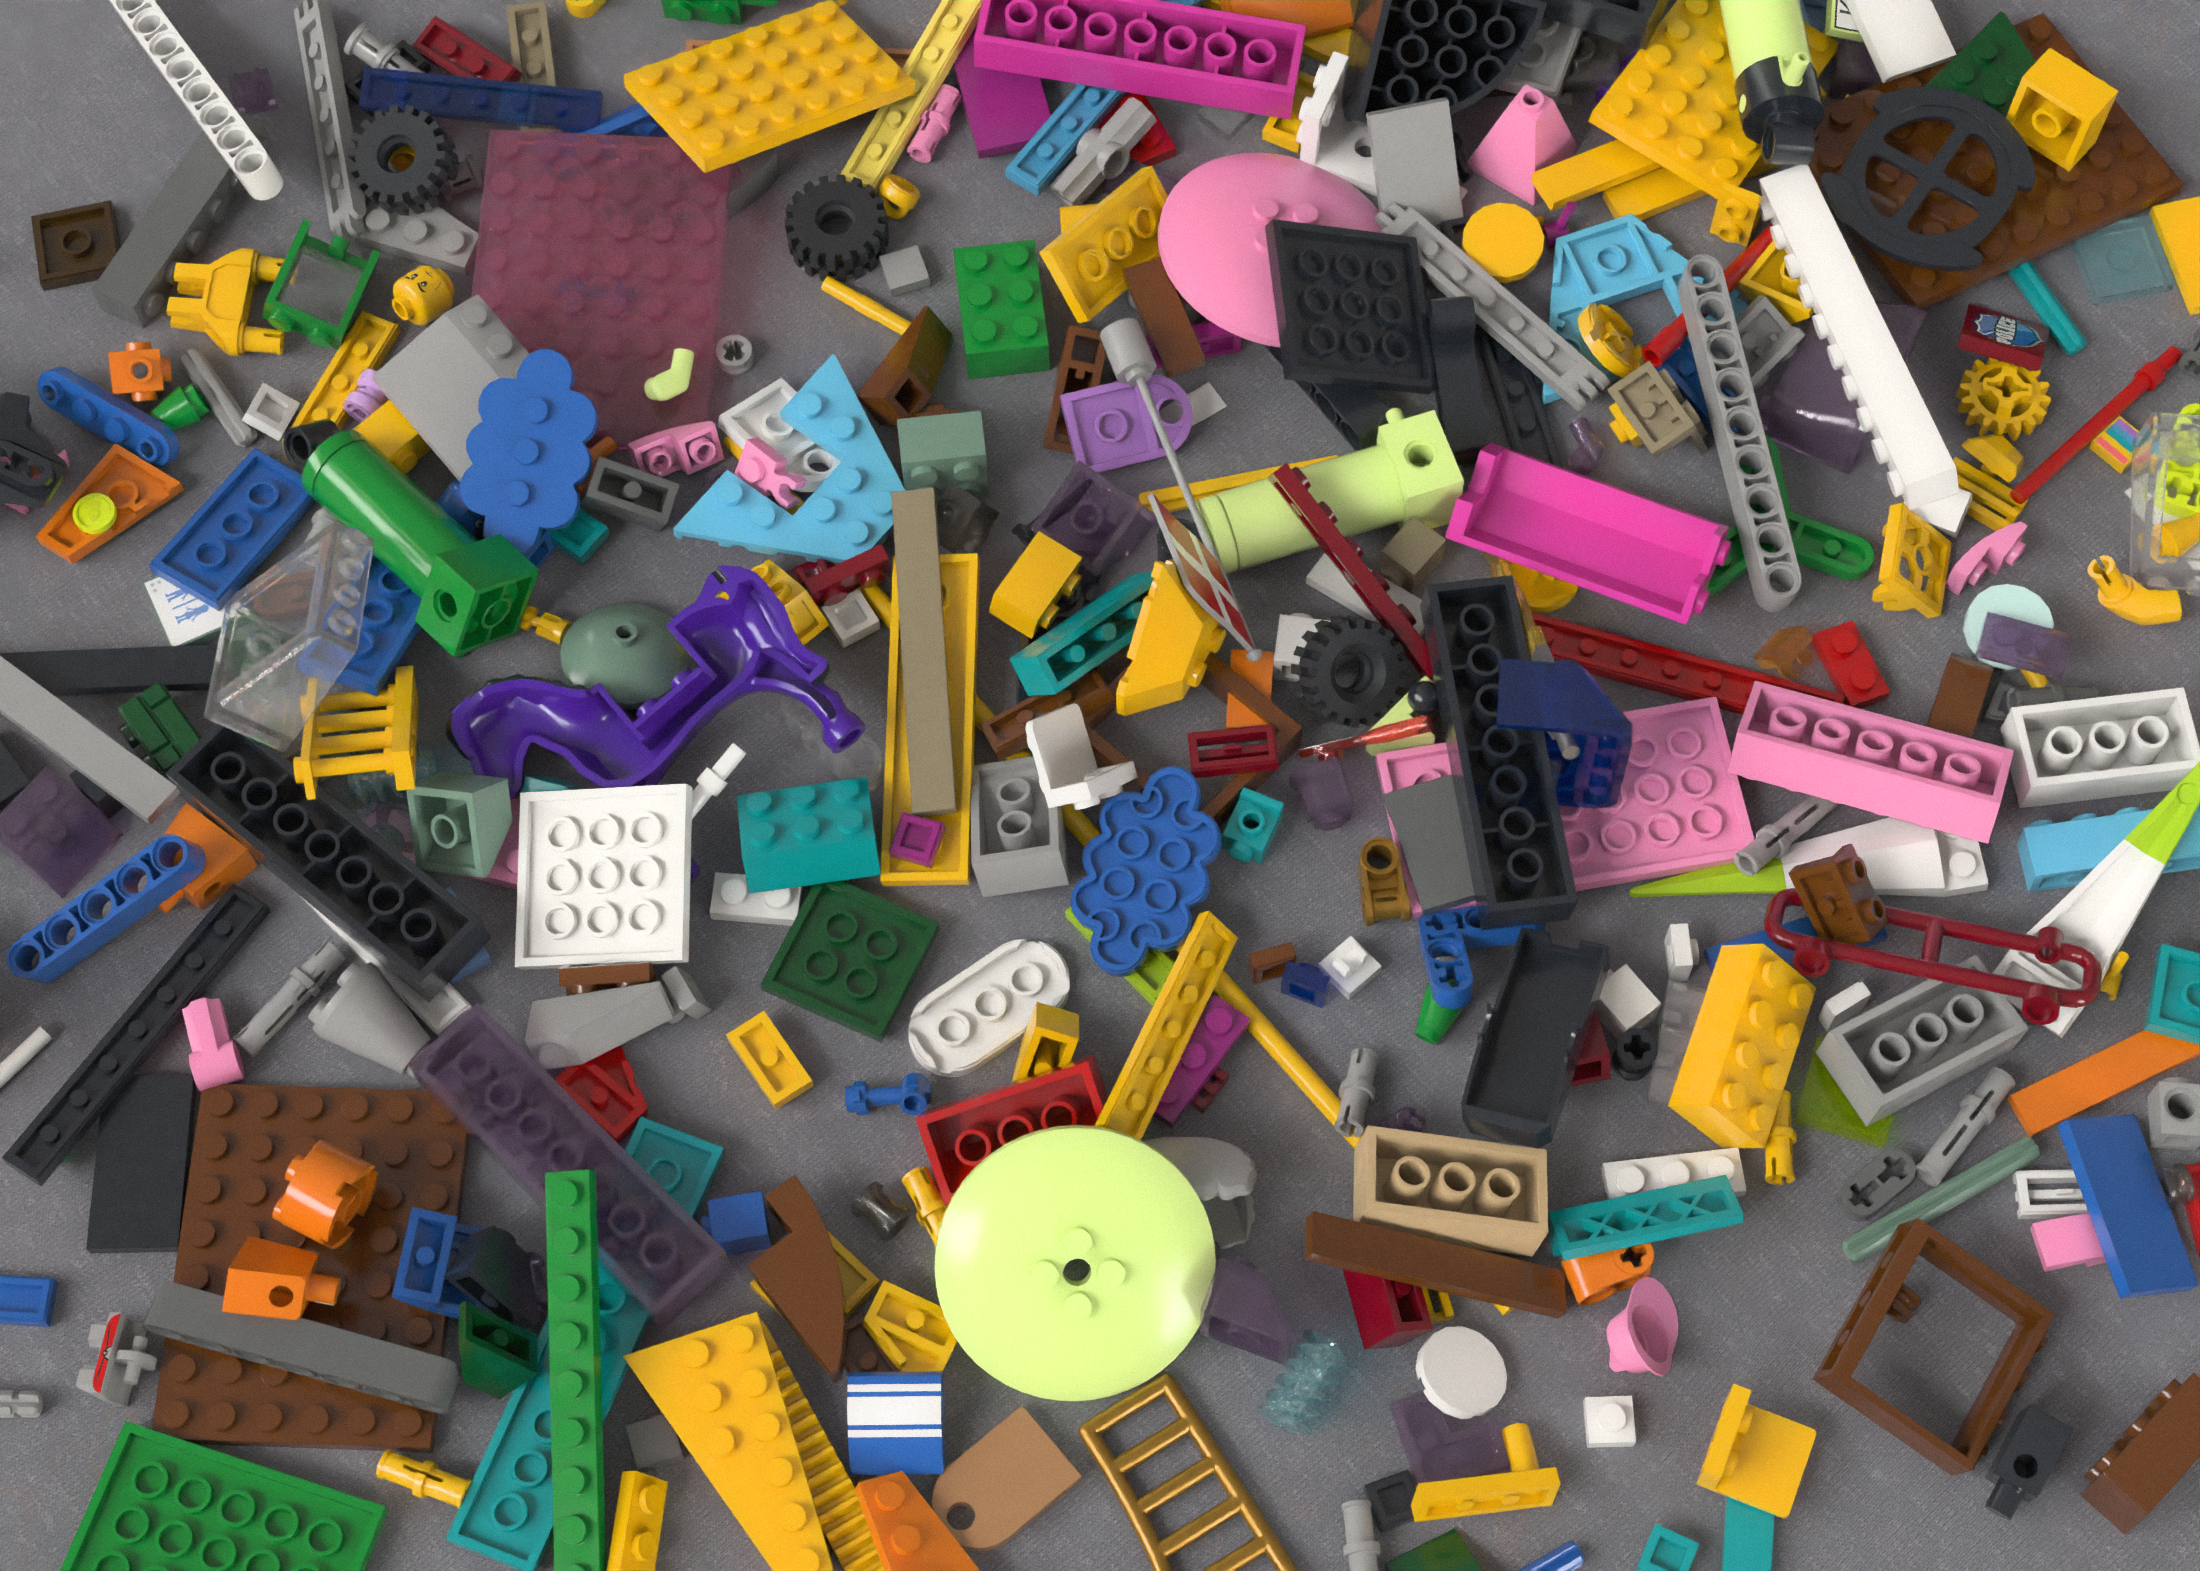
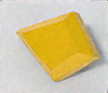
M1993 434L1968 438L1962 444L1966 451L1983 463L1980 467L1983 473L1992 478L1997 474L2007 483H2010L2017 476L2025 464L2023 456L2003 435Z

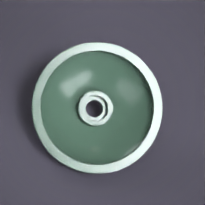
M614 603L593 609L577 619L563 638L560 657L563 674L570 686L581 684L590 689L600 683L623 709H637L652 698L660 700L672 690L670 686L672 680L680 672L689 668L690 654L666 627L672 620L670 616L656 608L643 604Z

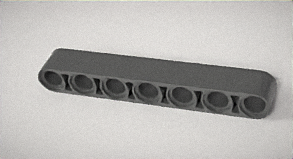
M170 1281L160 1282L144 1322L146 1329L167 1338L440 1414L448 1412L462 1373V1366L449 1359L304 1318L289 1320L222 1312L224 1296Z

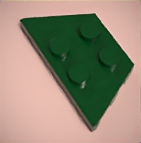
M2000 11L1924 87L1942 88L1969 95L1994 108L2006 118L2023 75L2036 61L2006 14Z

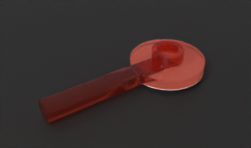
M1424 715L1383 725L1354 737L1300 749L1298 752L1300 759L1317 756L1319 763L1344 758L1343 749L1387 743L1432 732L1433 723L1429 715Z

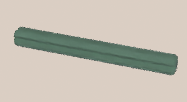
M2024 1136L1846 1238L1841 1245L1844 1254L1851 1263H1858L1887 1246L1899 1224L1916 1218L1925 1223L1930 1222L2015 1173V1171L2036 1161L2041 1154L2039 1147L2031 1137Z

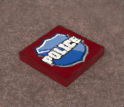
M1968 304L1957 347L2026 369L2039 371L2044 358L2049 327Z

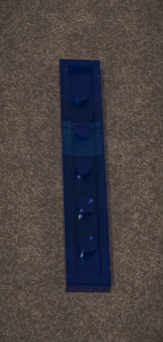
M364 67L359 107L362 110L368 111L382 109L384 112L390 113L389 106L398 105L405 112L406 105L415 107L420 113L423 110L431 117L585 132L600 124L603 94L601 91Z

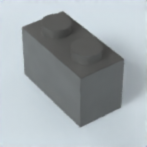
M598 456L593 462L592 470L586 479L580 498V505L659 532L668 523L679 484Z

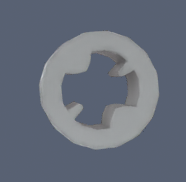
M732 334L722 338L716 345L717 363L719 369L724 374L738 377L746 374L752 368L754 356L751 343L747 338ZM737 350L741 351V359L736 360L733 357V361L728 360L727 353L733 351L736 354Z

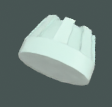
M2003 584L1991 586L1976 596L1966 612L1963 632L1971 655L1975 654L1979 662L1999 668L2001 673H2007L2025 668L2039 660L2052 639L2054 622L2049 607L2039 595L2025 587Z

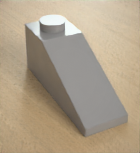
M660 981L532 1001L525 1042L540 1071L581 1065L673 1019L674 1010Z

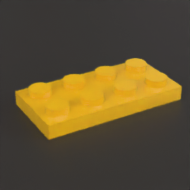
M1152 166L1141 168L1039 252L1078 323L1090 321L1128 289L1123 279L1124 268L1161 257L1158 247V225L1168 195Z

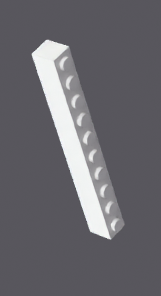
M1797 165L1759 179L1762 193L1759 207L1760 215L1763 221L1771 220L1773 226L1770 227L1773 242L1777 250L1784 248L1787 254L1784 256V262L1788 274L1792 280L1799 279L1801 285L1798 286L1801 301L1806 310L1813 308L1816 314L1812 316L1815 330L1820 340L1827 338L1830 346H1827V352L1834 370L1842 369L1845 375L1841 380L1848 400H1857L1860 407L1856 409L1858 420L1864 433L1871 431L1875 438L1871 440L1878 463L1880 465L1887 463L1890 472H1887V479L1895 497L1902 495L1908 509L1912 510L1959 493L1956 466L1809 166Z

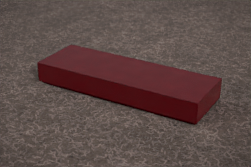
M434 16L412 45L423 57L463 83L513 88L522 76V73L516 67L437 16Z

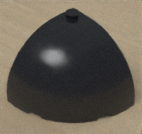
M1359 0L1348 49L1349 59L1344 100L1342 103L1345 119L1352 123L1367 125L1366 113L1444 97L1449 100L1450 115L1476 103L1508 77L1522 55L1528 50L1541 24L1547 2L1539 0Z

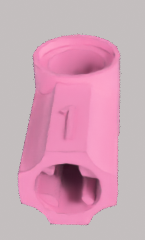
M204 997L191 1001L186 1008L182 1009L192 1049V1053L188 1055L190 1068L199 1091L245 1079L243 1062L236 1043L231 1039L229 1025L221 1000L219 998L209 999Z

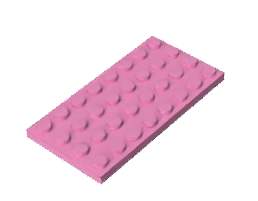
M1716 697L1571 721L1573 725L1572 732L1579 746L1580 754L1570 760L1563 757L1557 740H1552L1549 733L1544 731L1576 891L1682 874L1734 863L1735 854L1754 840L1738 776L1727 772L1732 754ZM1446 742L1378 753L1375 758L1383 794L1452 774ZM1387 812L1393 843L1397 846L1400 853L1403 878L1409 894L1411 920L1418 919L1422 915V910L1391 818ZM1473 901L1449 909L1476 906L1477 904L1476 901Z

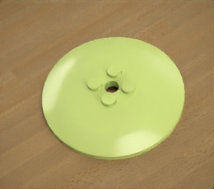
M1069 1125L1042 1129L1021 1136L988 1155L970 1172L953 1195L944 1213L935 1247L934 1266L938 1298L946 1322L961 1347L977 1365L1005 1385L1026 1394L1057 1401H1086L1110 1397L1128 1391L1148 1381L1176 1359L1198 1330L1207 1311L1215 1281L1216 1258L1212 1229L1205 1208L1189 1180L1173 1162L1152 1146L1128 1134L1096 1126ZM1082 1259L1090 1265V1271L1084 1279L1072 1281L1063 1274L1064 1267L1070 1260Z

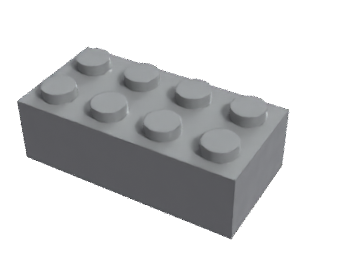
M1977 955L1955 965L1988 972ZM1928 979L1830 1030L1816 1051V1054L1863 1123L1868 1127L2010 1052L2029 1028L2004 994Z

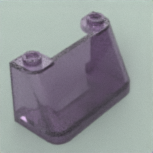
M1874 300L1904 362L1907 363L1915 349L1928 312L1913 305ZM1814 312L1807 319L1812 323L1774 394L1766 392L1758 409L1762 418L1761 421L1765 435L1781 445L1849 475L1857 460L1859 448L1869 432L1864 433L1858 420L1856 409L1860 407L1857 400L1849 401L1841 380L1845 376L1842 369L1834 370L1827 352V346H1830L1827 338L1820 340L1812 320V316L1816 315Z

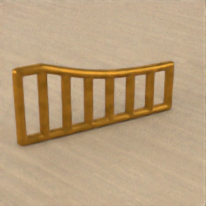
M1164 1373L1079 1426V1437L1103 1473L1128 1517L1153 1571H1173L1168 1558L1239 1513L1254 1535V1538L1202 1571H1239L1264 1554L1267 1555L1276 1571H1299L1171 1374ZM1164 1396L1178 1419L1115 1458L1100 1434ZM1189 1435L1203 1458L1138 1498L1125 1474ZM1214 1474L1229 1498L1160 1540L1148 1515Z

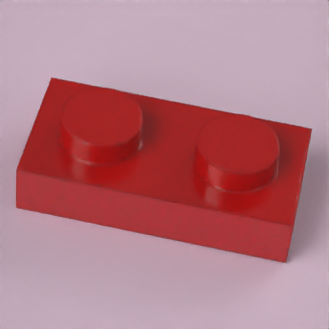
M1853 620L1813 635L1811 642L1838 694L1845 695L1844 705L1862 709L1888 699L1890 690Z

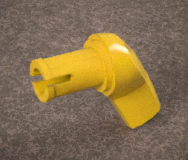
M2107 555L2099 556L2105 568L2102 569L2096 559L2092 560L2089 564L2088 574L2099 587L2097 595L2099 602L2112 613L2141 626L2178 622L2181 620L2182 609L2178 590H2148L2131 576L2121 574L2115 561Z

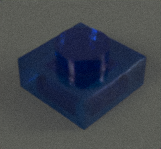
M1288 961L1282 976L1280 993L1322 1008L1329 992L1330 977L1324 975L1320 968L1312 964L1300 963L1297 965Z

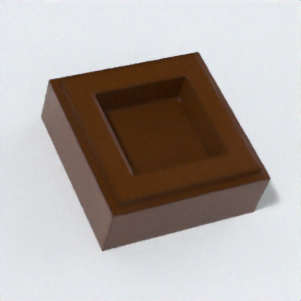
M1292 941L1249 954L1248 972L1253 984H1259L1294 973L1296 953Z

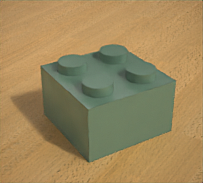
M981 410L897 419L905 490L934 487L936 503L951 499L972 501L980 496H990Z

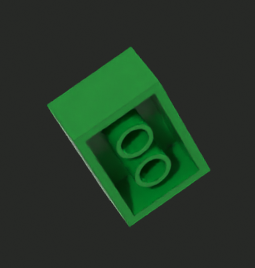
M1035 240L953 248L968 380L1050 371L1049 344Z

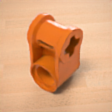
M1651 1243L1566 1261L1562 1260L1561 1265L1578 1305L1588 1306L1605 1300L1613 1294L1632 1288L1637 1280L1649 1277L1655 1254ZM1625 1254H1630L1633 1260L1641 1259L1639 1267H1634L1631 1261L1623 1263Z

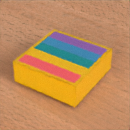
M2119 415L2092 440L2089 449L2122 474L2148 450L2151 441Z

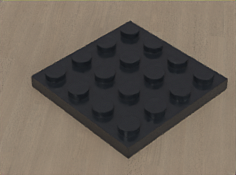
M1272 219L1265 226L1285 380L1430 395L1438 388L1416 237Z

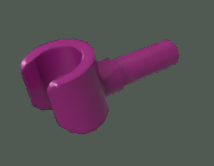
M1569 201L1556 221L1540 225L1543 234L1547 236V249L1555 247L1556 238L1569 234L1567 226L1577 207L1574 202Z

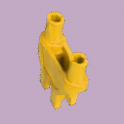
M241 248L224 255L209 265L176 263L173 277L174 281H178V294L203 298L169 297L166 312L168 316H171V328L205 332L229 356L241 357V355H245L246 351L282 355L285 344V331L248 326V320L256 284H259L260 281L274 282L285 259L262 256L261 252H258L257 249ZM298 266L289 283L290 285L296 284L297 279L294 276L298 275Z

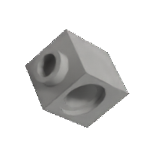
M2182 1077L2163 1079L2156 1084L2147 1096L2149 1148L2196 1151L2200 1146V1084L2190 1083V1080ZM2168 1105H2176L2181 1108L2185 1113L2186 1119H2180L2172 1115Z

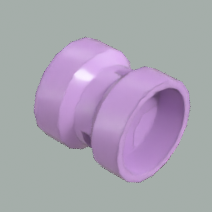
M364 369L357 381L359 388L356 392H350L343 403L345 411L359 422L364 421L390 400L373 381V375L377 372L376 370Z

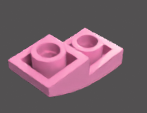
M712 421L670 428L627 444L634 468L661 478L680 469L687 475H690L725 459L715 423Z
M2020 521L1999 529L1982 539L1955 564L1945 588L1959 596L1968 583L1975 587L1987 570L1997 575L2005 563L2013 566L2026 547V544L2021 539L2028 526Z
M2089 1213L2033 1223L2030 1228L2044 1272L2086 1263L2087 1267L2106 1263Z

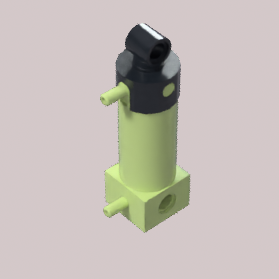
M1719 0L1733 68L1734 90L1743 132L1747 138L1761 144L1762 158L1766 164L1808 165L1814 154V131L1822 123L1825 111L1817 73L1812 64L1800 1Z

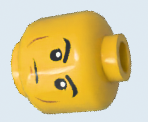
M421 265L394 283L392 306L402 320H409L415 325L425 326L452 308L455 288L451 279L443 270L428 265Z

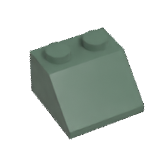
M440 771L415 781V789H409L406 792L416 866L421 870L479 878L489 876L513 821L508 779Z

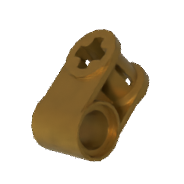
M1385 837L1369 839L1360 851L1358 862L1360 899L1364 924L1368 927L1373 926L1374 921L1401 918L1403 922H1408L1411 919L1410 901L1407 885L1403 878L1399 850L1391 840ZM1373 857H1381L1389 863V866L1384 869H1375L1369 865L1368 860Z

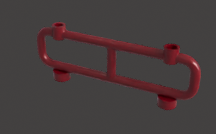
M1795 888L1784 889L1773 895L1768 903L1764 918L1765 933L1778 946L1795 951L1793 965L1799 973L1805 976L1818 977L1825 974L1829 968L1830 960L1835 959L2023 998V1016L2034 1024L2046 1025L2054 1022L2059 1016L2060 1006L2071 1008L2087 1006L2096 1000L2101 988L2102 967L2099 959L2085 947L2064 942L2063 932L2052 926L2041 928L2037 936L1885 906L1888 919L1886 924L1925 932L1921 958H1915L1786 930L1782 926L1785 909L1789 906L1804 907ZM1943 936L2035 954L2036 959L2044 964H2054L2060 959L2076 963L2084 971L2082 987L2075 990L1939 963Z

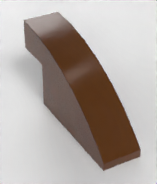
M793 1175L765 1196L769 1210L788 1235L749 1263L748 1268L756 1284L833 1383L836 1384L843 1377L847 1344L846 1300L840 1269L827 1228L813 1200L796 1175Z

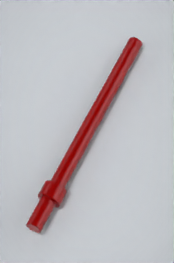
M2170 346L2155 361L2146 362L2135 372L2132 382L2010 492L2011 498L2016 503L2023 504L2145 391H2153L2164 381L2165 373L2182 357L2181 351L2175 346Z

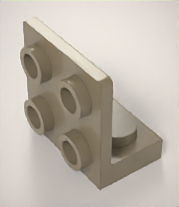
M1647 361L1607 389L1655 459L1688 436L1700 454L1708 450L1702 439L1708 432L1700 422L1701 419L1688 400H1684L1678 391L1676 383L1665 368L1657 372L1652 363Z

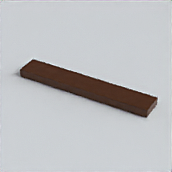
M1315 1211L1306 1217L1305 1260L1557 1319L1566 1313L1564 1270Z

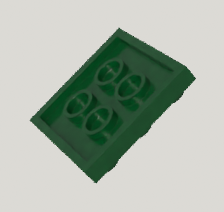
M843 881L815 884L812 886L760 984L761 989L764 992L882 1043L940 931V925L934 920Z

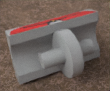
M110 1312L108 1321L91 1324L87 1340L89 1347L98 1351L99 1355L96 1366L84 1365L79 1370L76 1382L77 1388L116 1407H127L132 1386L137 1385L140 1371L155 1370L157 1358L145 1354L148 1338H145L147 1329L144 1327V1324L128 1319L121 1312Z

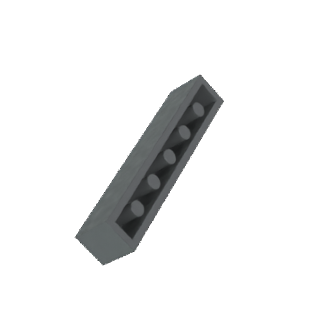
M235 109L266 152L269 153L272 143L263 120ZM204 131L200 133L92 288L102 311L143 329L150 319L160 312L164 299L172 287L178 284V281H174L173 277L176 263H190L194 255L203 250L207 237L216 223H220L225 218L228 206L236 194L245 188Z

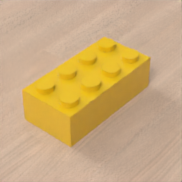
M1765 944L1722 945L1668 1106L1722 1148H1765L1816 987Z

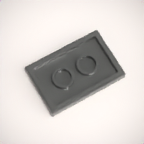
M1452 774L1383 794L1384 803L1391 818L1423 916L1476 901Z

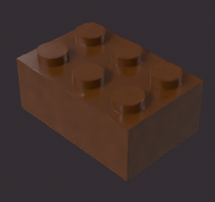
M2194 1372L2182 1384L2174 1378L2149 1403L2136 1421L2122 1433L2110 1450L2084 1476L2090 1482V1485L2081 1493V1496L2124 1535L2155 1508L2200 1457V1378Z

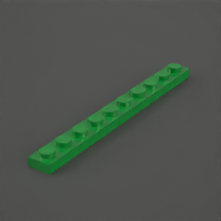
M596 1171L545 1173L554 1571H606Z

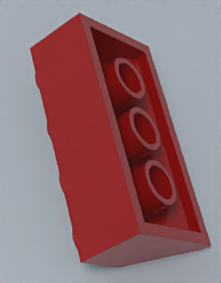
M1091 1055L925 1110L917 1116L915 1120L944 1204L950 1203L953 1195L970 1172L988 1155L1003 1145L1042 1129L1069 1125L1095 1126L1108 1099L1095 1056Z

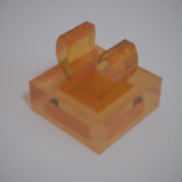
M1804 626L1780 628L1759 649L1753 658L1762 669L1777 668L1779 674L1784 679H1797L1800 675L1793 667V659L1796 658L1801 665L1811 664L1814 661L1810 651L1805 648L1813 638Z

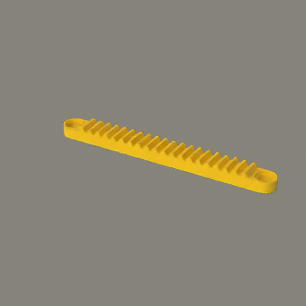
M761 1320L823 1533L831 1544L844 1571H884L854 1485L770 1331Z

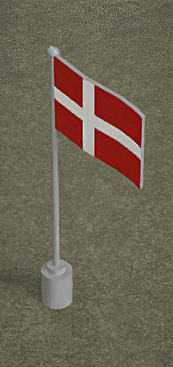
M1125 318L1115 321L1102 330L1100 333L1101 342L1118 382L1139 387L1203 541L1202 544L1195 535L1162 505L1153 493L1147 496L1184 587L1191 596L1248 652L1246 658L1251 662H1256L1262 657V650L1255 647L1146 382L1151 378L1157 366L1137 319Z

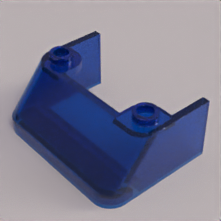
M1500 659L1496 728L1544 731L1559 806L1607 808L1615 805L1618 802L1632 747V723L1589 671L1581 667L1576 661L1559 660L1553 663ZM1547 732L1574 734L1580 754L1574 759H1565L1557 740H1552Z

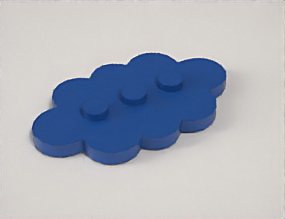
M540 349L530 353L522 361L516 379L499 378L490 382L482 390L478 400V411L483 422L476 425L466 439V451L473 464L464 472L460 481V495L463 503L472 512L485 517L483 534L485 539L501 534L524 556L529 555L536 548L542 529L559 530L568 526L576 519L580 510V495L576 486L589 476L593 465V458L586 443L595 435L599 426V414L596 406L584 394L573 391L575 372L571 363L561 353L551 349Z
M1169 766L1159 769L1150 776L1142 794L1125 791L1107 800L1100 812L1099 823L1102 834L1090 840L1083 850L1082 862L1087 876L1080 880L1073 889L1070 905L1073 915L1083 927L1093 931L1090 943L1092 959L1101 971L1110 976L1125 977L1134 974L1143 967L1150 950L1169 952L1180 948L1185 943L1194 924L1190 909L1205 901L1210 892L1211 881L1205 867L1212 863L1221 851L1222 836L1217 823L1212 817L1199 811L1202 793L1198 781L1191 772L1181 767Z

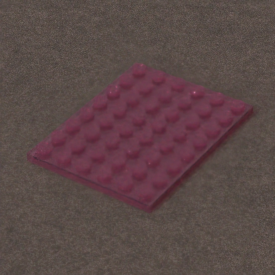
M490 129L471 298L478 294L529 354L540 349H551L561 353L571 363L575 372L573 391L588 397L596 406L599 414V426L595 435L586 443L588 448H592L604 437L609 436L615 441L617 449H628V443L642 437L678 426L709 421L733 163L704 173L672 138ZM683 348L694 352L690 382L685 392L666 401L651 400L646 396L644 391L645 382L649 378L671 369L675 349Z

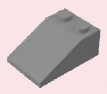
M1033 756L974 765L970 797L971 864L983 898L1069 885L1068 849L1063 807L1048 808L1045 794L1040 787V777Z

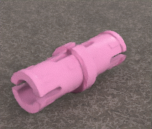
M946 84L941 85L928 110L922 113L918 131L907 148V152L910 153V157L921 163L930 162L939 141L948 134L951 127V117L962 100V95H959L960 92L955 87Z

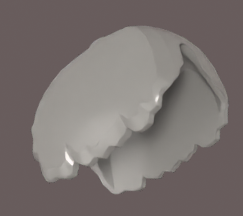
M1161 1137L1143 1141L1166 1156L1189 1180L1205 1208L1211 1225L1214 1243L1216 1242L1220 1249H1227L1236 1244L1247 1242L1251 1233V1225L1255 1222V1213L1252 1208L1253 1199L1249 1194L1253 1191L1254 1183L1258 1177L1255 1171L1256 1163L1250 1158V1154L1238 1146L1212 1138Z

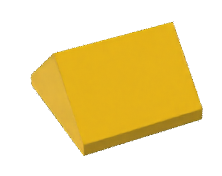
M1772 241L1739 281V288L1752 302L1759 295L1766 296L1791 325L1810 318L1814 310L1813 308L1805 309L1798 291V286L1801 283L1798 278L1792 280L1788 274L1784 262V256L1787 255L1785 249L1777 250Z

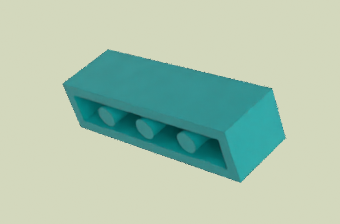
M1152 572L1132 574L1009 658L1027 695L1057 694L1132 641L1143 600L1148 596L1154 580L1151 577Z

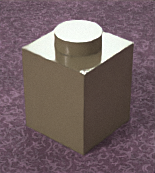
M1412 516L1381 550L1379 571H1381L1384 578L1413 594L1442 562L1446 539Z

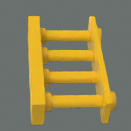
M414 665L396 667L395 683L388 684V688L382 689L378 696L362 691L321 695L318 676L309 675L308 690L300 694L302 715L305 718L301 757H294L293 759L296 783H304L307 800L316 799L318 777L386 770L387 775H395L397 791L415 789L419 698ZM387 706L385 710L324 716V712ZM385 727V731L322 737V733ZM384 749V753L320 759V755Z

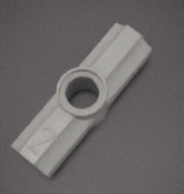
M1134 97L1132 99L1128 98L1101 130L1093 128L1082 136L1077 145V156L1049 186L1052 192L1067 206L1082 205L1105 178H1117L1123 173L1129 163L1130 150L1157 122L1153 113Z

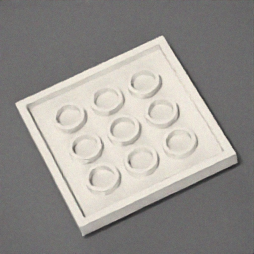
M669 784L520 793L515 943L516 968L521 970L560 968L563 965L570 964L573 966H582V964L596 966L600 963L626 964L640 963L642 961H651L652 964L689 962L692 787L690 785Z

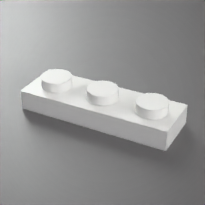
M1738 1147L1603 1163L1601 1167L1606 1199L1722 1175L1727 1176L1736 1197L1744 1196L1747 1191Z

